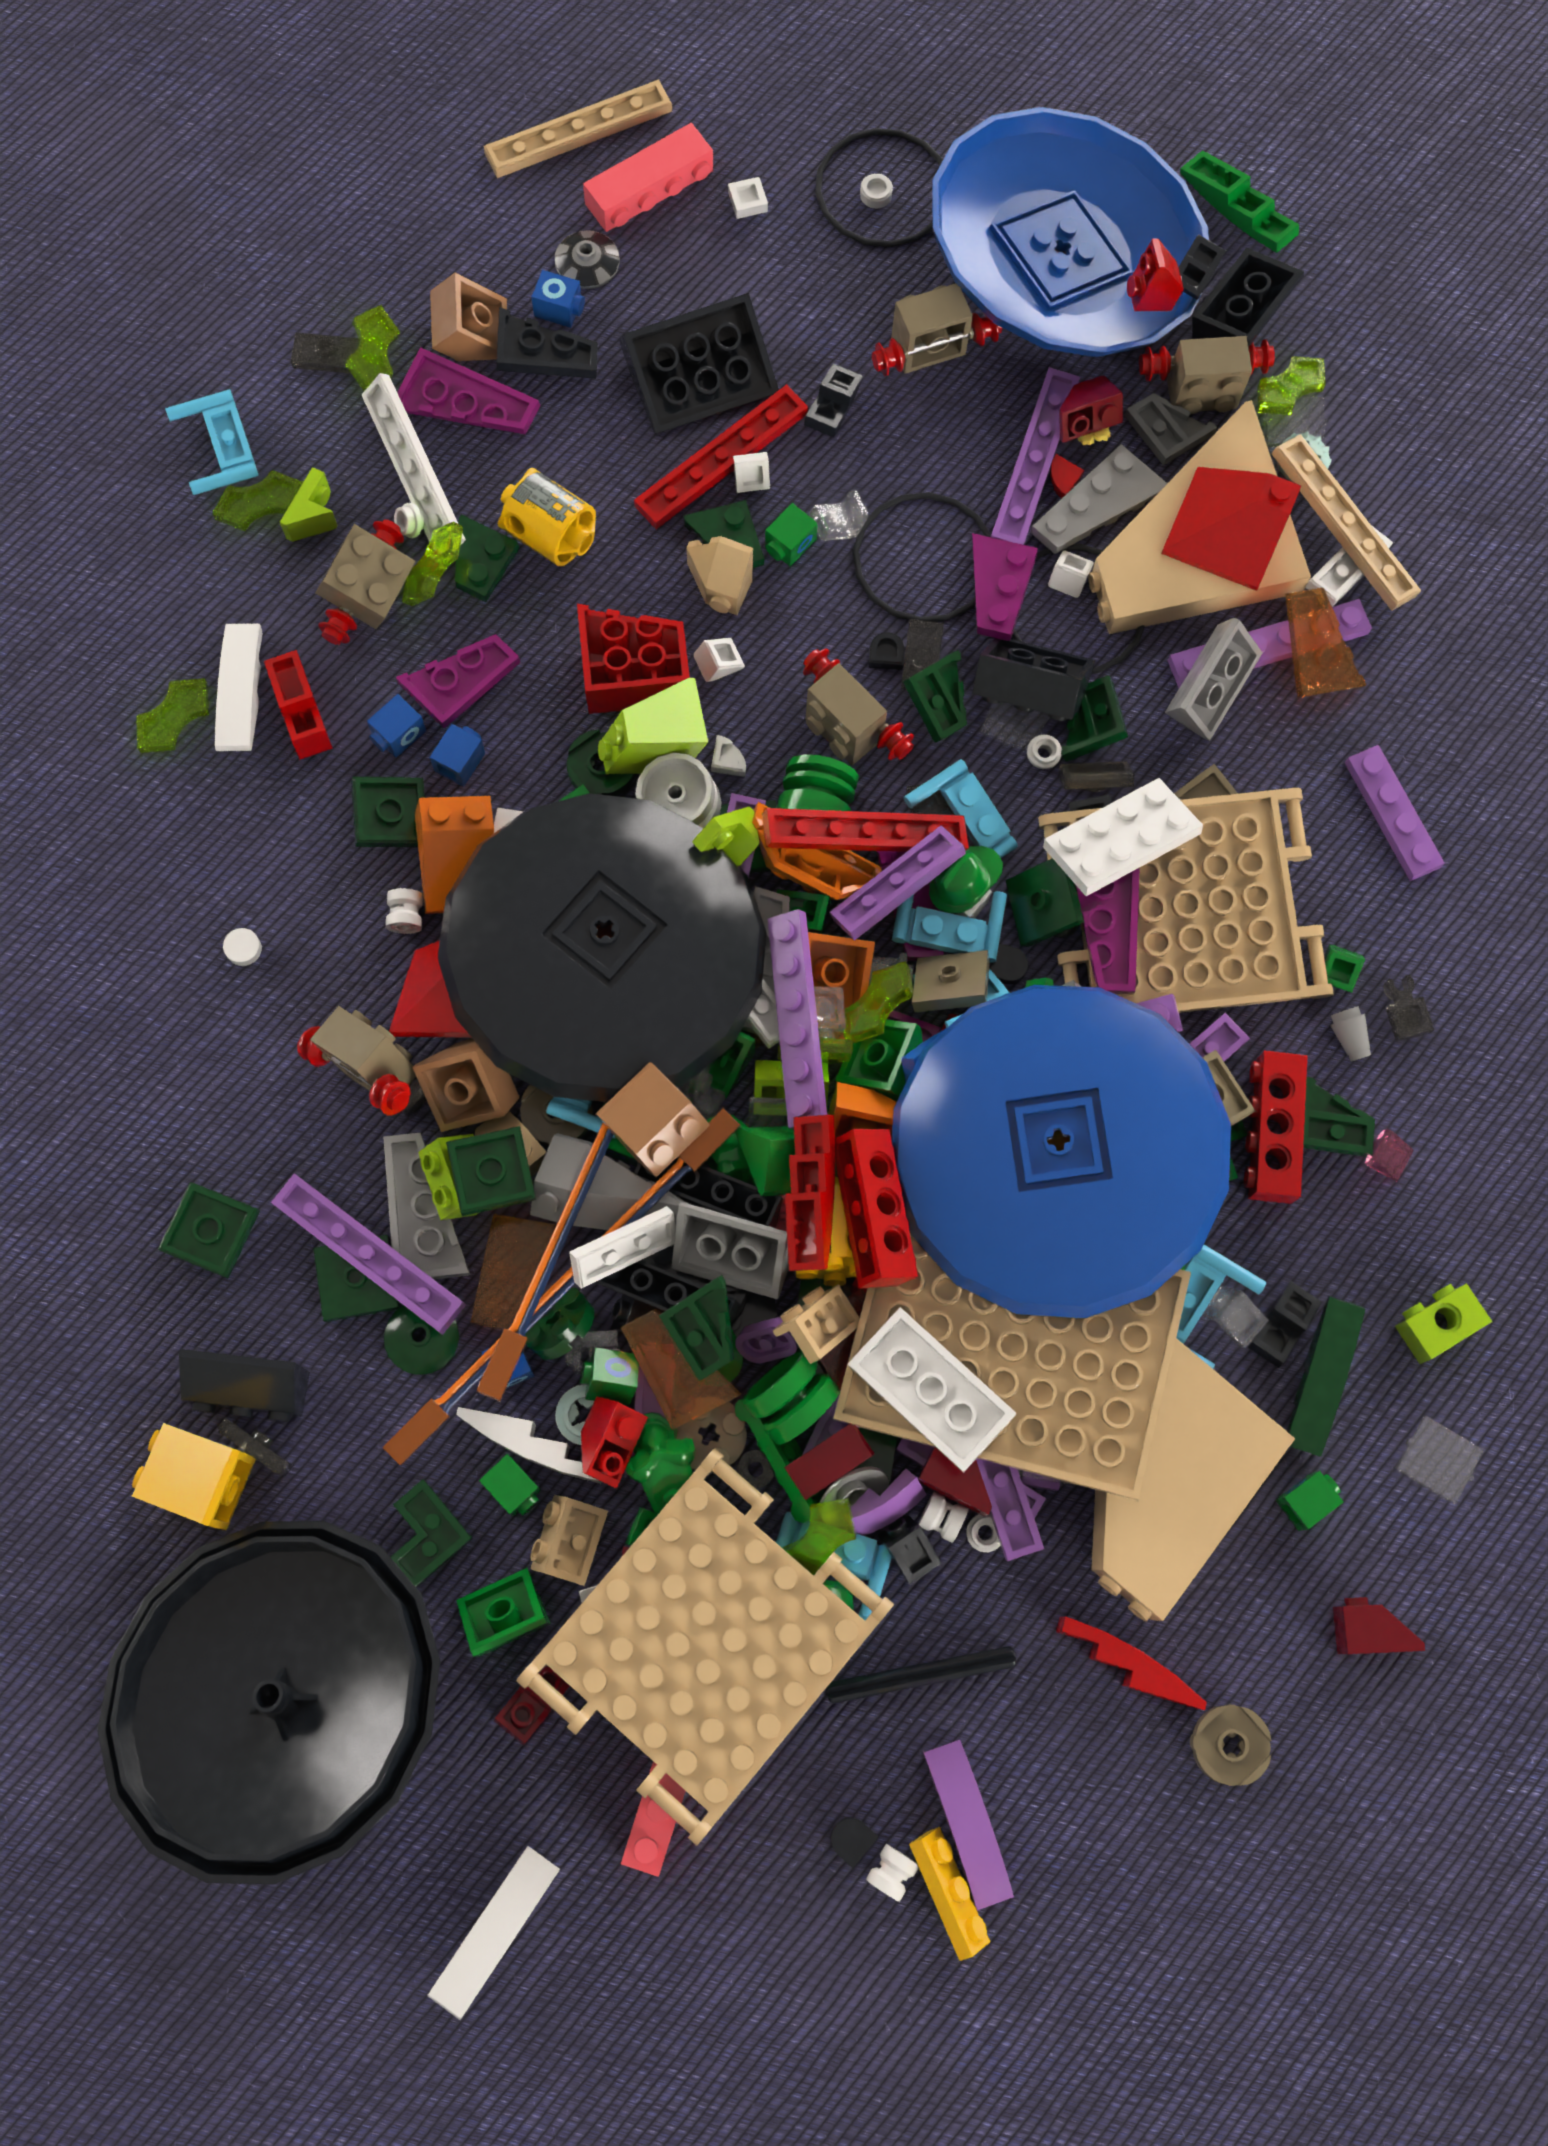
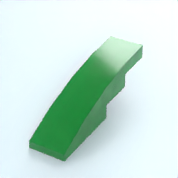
M1203 150L1180 168V174L1206 201L1226 219L1272 251L1279 252L1299 235V224L1276 212L1275 200L1250 187L1251 176Z

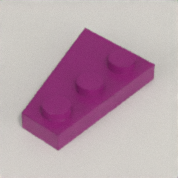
M972 533L977 634L1010 641L1037 558L1038 548Z
M495 634L457 650L456 655L440 662L434 660L427 663L424 669L410 675L407 672L396 677V680L445 729L520 664V658Z

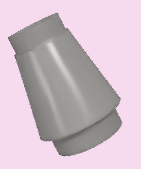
M1359 1006L1331 1015L1333 1024L1330 1026L1349 1056L1350 1062L1372 1055L1369 1049L1365 1014H1361Z

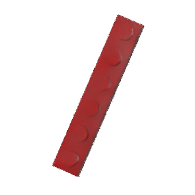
M786 384L634 499V507L655 529H658L733 472V456L758 453L805 417L808 412V406Z
M767 808L762 813L766 848L907 852L942 825L963 844L965 851L969 849L964 815Z

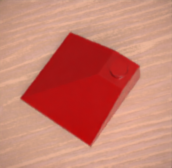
M1197 467L1161 554L1257 591L1292 511L1301 485L1270 473Z
M440 940L414 951L389 1032L394 1037L472 1038L455 1018L438 961Z

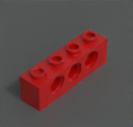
M1264 1050L1256 1061L1251 1063L1249 1080L1251 1083H1254V1096H1250L1249 1102L1255 1112L1248 1116L1253 1118L1252 1131H1248L1245 1144L1246 1152L1251 1153L1250 1166H1246L1244 1172V1187L1249 1188L1248 1199L1292 1204L1301 1197L1308 1055ZM1269 1085L1279 1087L1283 1092V1099L1272 1096L1269 1091ZM1267 1120L1278 1122L1281 1126V1134L1271 1132L1267 1126ZM1266 1155H1273L1278 1159L1280 1163L1278 1170L1272 1169L1267 1165L1265 1161Z
M852 1129L835 1138V1163L858 1287H896L917 1278L918 1274L890 1129Z

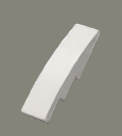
M260 624L225 625L217 689L216 751L252 750L259 708L257 693L261 671L259 652L263 635Z
M458 1407L457 1416L494 1443L516 1455L558 1473L601 1484V1481L582 1473V1462L568 1459L570 1446L567 1443L534 1437L536 1424L533 1421Z
M527 1846L427 1996L461 2020L560 1869Z

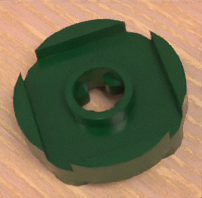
M591 730L580 735L571 744L568 751L567 773L572 785L576 789L584 785L591 794L618 796L631 785L636 774H606L605 771L594 769L596 766L594 760L599 758L598 744L606 732L600 733V730Z
M571 1288L525 1334V1337L528 1338L526 1346L545 1360L565 1355L573 1349L569 1343L577 1335L583 1339L590 1330L595 1314L593 1306L579 1289Z

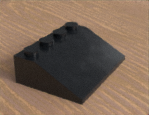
M749 293L624 333L619 338L630 375L655 434L771 396L779 390Z

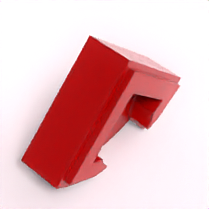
M1058 454L1052 460L1050 477L1055 493L1062 499L1077 485L1083 476L1084 470Z

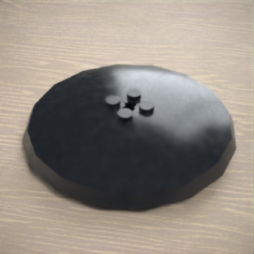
M272 1521L256 1523L199 1547L149 1592L110 1659L97 1730L110 1799L150 1854L205 1883L275 1885L342 1857L399 1802L432 1735L440 1658L422 1594L380 1545L326 1521Z

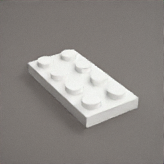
M1158 778L1045 838L1043 848L1083 894L1088 896L1200 835L1203 824L1165 783Z
M901 1307L848 1363V1366L963 1473L1016 1416V1412Z

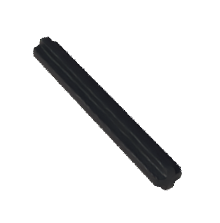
M1007 1646L832 1681L826 1687L829 1702L834 1704L1015 1667L1016 1656L1013 1647Z

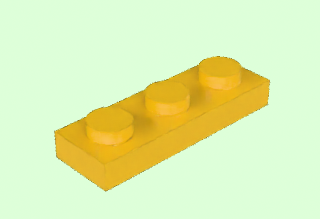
M937 1827L912 1841L909 1846L958 1959L962 1961L973 1957L988 1945L990 1940L987 1935L986 1925L978 1915L971 1899L968 1884L961 1876L953 1858L951 1845L945 1839L941 1828Z

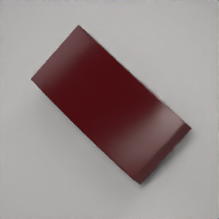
M850 1423L784 1468L804 1499L807 1500L875 1453L857 1426Z
M548 1665L539 1673L562 1695L570 1687ZM520 1685L519 1689L495 1717L494 1722L524 1746L552 1711V1708L529 1687L524 1689Z

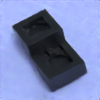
M1199 234L1178 267L1184 288L1183 292L1196 300L1199 299L1226 250Z
M832 364L820 384L817 398L805 416L804 425L834 438L861 385L863 375Z
M1290 1281L1266 1315L1247 1347L1276 1367H1281L1300 1335L1308 1328L1322 1302Z

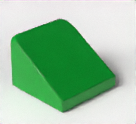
M1329 944L1324 957L1328 984L1352 993L1365 958L1361 954Z

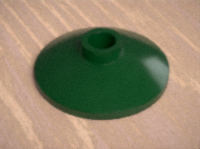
M404 1305L390 1317L384 1332V1345L391 1361L401 1370L415 1375L431 1374L445 1367L455 1355L459 1344V1329L456 1320L452 1322L442 1335ZM418 1329L426 1331V1338L421 1342H416L413 1339V1334Z

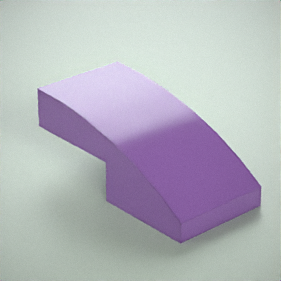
M905 1469L880 1496L869 1488L848 1509L843 1517L854 1533L864 1536L896 1521L916 1506L927 1494L917 1477Z

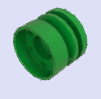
M806 754L793 756L787 762L786 776L783 779L785 791L779 796L777 808L851 811L848 805L854 801V790L857 788L859 775L846 763L830 757Z

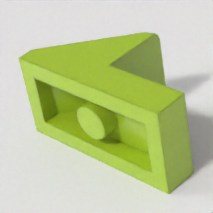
M312 467L280 521L285 537L289 541L294 542L331 531L338 526L333 512L324 507L331 493L325 473Z
M748 806L713 817L694 838L693 844L700 852L714 847L717 850L723 849L733 862L740 866L759 845L758 831L752 823L754 810Z

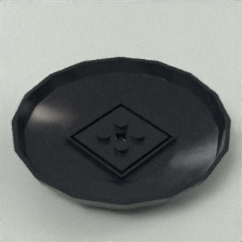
M587 793L529 808L477 845L446 896L438 961L455 1018L496 1067L553 1097L608 1102L649 1062L653 1063L676 1087H680L733 1046L762 993L767 932L749 878L742 868L737 866L723 849L717 850L714 847L700 852L692 841L704 827L652 800ZM599 925L602 928H605L607 925L612 926L611 935L613 937L610 938L605 935L601 939L598 938L597 926Z

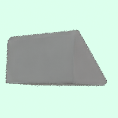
M1232 618L1216 626L1165 711V714L1209 741L1262 655V651L1239 619Z
M681 1202L678 1206L671 1269L711 1281L723 1275L726 1285L778 1299L789 1269L787 1231Z

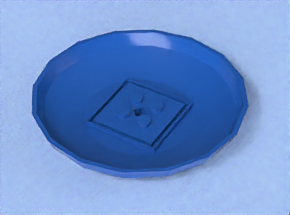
M1046 107L991 115L952 142L932 179L934 236L954 282L994 324L1043 349L1100 357L1144 348L1153 344L1193 314L1199 299L1196 300L1184 292L1180 295L1172 311H1134L1132 299L1127 293L1128 279L1133 275L1141 255L1145 253L1152 238L1159 239L1177 261L1178 267L1198 234L1209 240L1208 226L1186 182L1146 142L1098 117Z
M1032 985L972 1006L922 1050L893 1109L892 1145L895 1150V1160L911 1236L955 1285L1015 1314L1088 1318L1151 1296L1201 1251L1229 1191L1231 1123L1207 1062L1161 1014L1100 987ZM1061 1131L1063 1137L1070 1138V1142L1064 1143V1150L1056 1151L1055 1145H1048L1047 1140L1053 1139L1054 1132Z

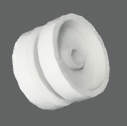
M670 753L659 756L644 768L638 778L635 793L637 799L652 800L702 827H705L713 817L720 815L722 802L717 785L704 765L688 754Z

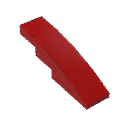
M834 1115L793 1117L795 1155H789L791 1193L785 1194L789 1271L828 1269L835 1195Z
M1066 1616L1059 1618L1056 1632L1093 1643L1089 1659L1126 1670L1122 1686L1194 1709H1206L1207 1702L1176 1674L1141 1650L1098 1628Z

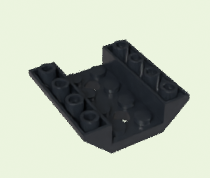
M678 1157L657 1177L640 1163H638L634 1174L647 1182L652 1180L656 1183L677 1162ZM703 1165L695 1173L693 1171L687 1172L669 1190V1192L688 1204L773 1228L777 1226L783 1200L779 1195L760 1196L756 1186ZM673 1244L594 1283L665 1312L711 1282V1280L671 1269ZM726 1285L731 1324L743 1310L750 1291Z

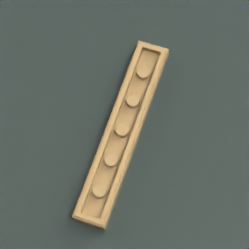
M658 79L483 146L484 153L496 177L500 178L672 112V103Z
M1300 434L1274 449L1271 453L1292 482L1301 485L1300 492L1390 610L1393 611L1415 598L1421 592V589L1303 436Z

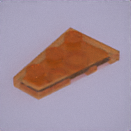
M1324 588L1286 593L1297 697L1367 686L1363 676L1358 674L1352 660L1354 658L1350 647L1346 646L1339 631L1340 624Z
M493 1214L471 1316V1324L504 1330V1328L508 1329L512 1325L555 1230V1224Z
M655 1309L622 1326L621 1329L673 1430L738 1397L741 1393L718 1370L699 1381L661 1321L659 1315L662 1313Z

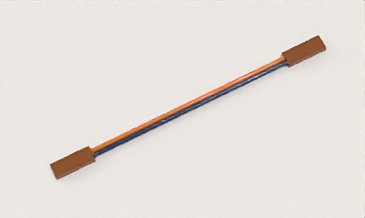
M723 1108L709 1122L710 1126L678 1156L677 1162L604 1235L641 1219L687 1172L693 1171L695 1173L740 1128V1124ZM572 1267L541 1296L526 1329V1333L576 1284ZM499 1339L440 1398L436 1400L431 1398L382 1447L399 1465H402L450 1417L448 1415L450 1409L482 1378Z
M602 1123L515 1319L508 1329L504 1328L476 1390L482 1395L499 1402L502 1399L528 1338L525 1337L526 1329L614 1135L604 1123Z

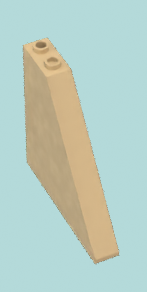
M1252 400L1246 401L1096 558L1092 572L1088 575V582L1091 592L1097 594L1099 600L1097 606L1098 616L1101 623H1106L1109 634L1137 629L1142 625L1146 627L1303 593L1311 575L1291 515H1289L1257 591L1161 554L1197 467L1262 472L1277 476Z
M1177 1338L1139 1501L1095 1490L1091 1570L1100 1577L1098 1583L1106 1591L1114 1596L1122 1595L1130 1602L1128 1609L1145 1622L1148 1619L1163 1621L1295 1440L1292 1435Z

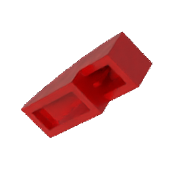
M297 650L265 660L264 663L279 708L299 760L333 749Z

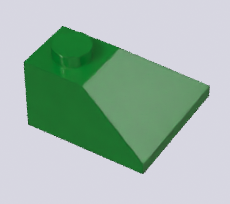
M861 1016L835 1081L875 1090L897 1102L906 1084L901 1058L923 1042L921 1027L916 1023Z

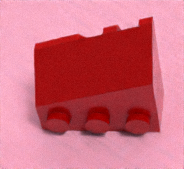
M577 604L584 685L589 714L622 711L690 678L684 624L682 621L641 615L639 618L620 615L618 610L607 609L606 612L590 610L589 605Z

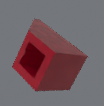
M1105 375L1075 384L1059 409L1060 440L1064 443L1123 423V393Z

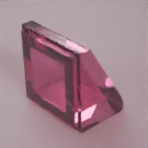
M1386 1128L1379 1134L1373 1146V1154L1367 1157L1364 1164L1397 1182L1414 1150L1393 1131Z

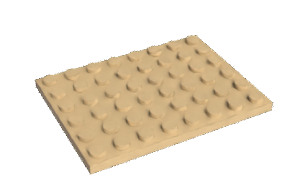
M910 1233L918 1277L896 1287L867 1289L848 1363L901 1307L1016 1412V1416L978 1456V1459L1139 1501L1191 1272L1180 1269L1151 1296L1088 1318L1020 1315L955 1285ZM847 1364L833 1417L835 1421L851 1423L858 1427L935 1447Z

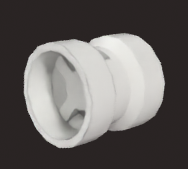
M406 888L388 891L387 905L390 907V913L386 916V929L401 934L420 932L422 929V918L419 915V909L423 906V894L417 890Z
M934 1491L918 1524L927 1531L935 1530L939 1532L943 1539L953 1543L963 1525L968 1508L959 1503L952 1505L946 1502L945 1496ZM947 1510H949V1513L943 1523V1526H941Z
M885 1844L880 1853L881 1861L879 1864L881 1867L872 1868L866 1880L883 1893L900 1902L906 1892L905 1886L902 1883L903 1880L907 1881L908 1878L914 1877L919 1867L912 1859L890 1845Z

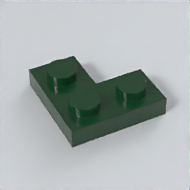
M424 1479L393 1504L417 1535L393 1554L391 1558L417 1588L473 1538Z

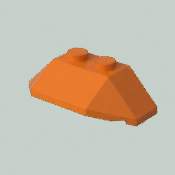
M760 802L756 804L752 823L758 831L759 846L765 865L777 877L784 880H792L801 885L808 893L825 894L830 897V900H839L851 896L882 871V867L850 850L766 848L762 813L769 807Z

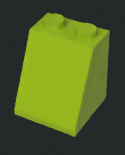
M687 678L621 711L598 744V756L604 762L606 774H641L644 768L657 757L670 753L688 754L694 758L698 756L708 743L695 678Z

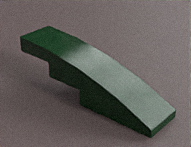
M1328 1295L1304 1362L1306 1369L1293 1402L1295 1409L1287 1432L1295 1440L1290 1447L1319 1457L1322 1456L1356 1349L1365 1313L1364 1307Z

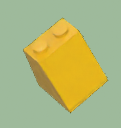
M163 1423L161 1429L156 1430L150 1439L148 1451L151 1453L145 1467L141 1466L134 1476L132 1487L135 1490L132 1497L206 1526L227 1530L256 1457Z

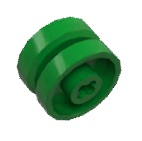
M798 1349L792 1356L783 1358L769 1369L748 1390L742 1399L741 1404L753 1418L761 1419L767 1417L764 1431L777 1445L789 1442L809 1428L829 1409L840 1394L839 1386L828 1374L815 1375L818 1362L810 1364L801 1349Z

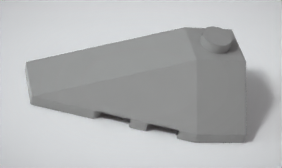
M556 1133L553 1136L534 1180L533 1188L536 1200L532 1201L530 1215L558 1223L591 1150L592 1142ZM604 1155L573 1226L609 1230L655 1182L652 1180L645 1181L629 1170L630 1166L622 1161L615 1162ZM668 1191L643 1217L667 1206L674 1212L676 1225L678 1206L681 1202H687Z

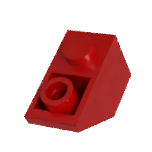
M1152 238L1145 253L1141 255L1133 275L1128 279L1127 293L1132 299L1134 311H1172L1184 290L1178 264L1159 239Z
M597 1396L581 1430L582 1473L617 1489L648 1417L617 1401Z

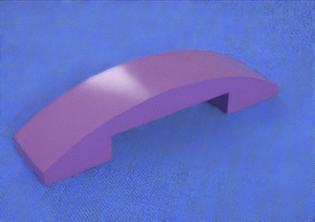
M960 1739L923 1752L964 1869L963 1873L976 1910L1013 1898L1014 1895L1003 1858Z

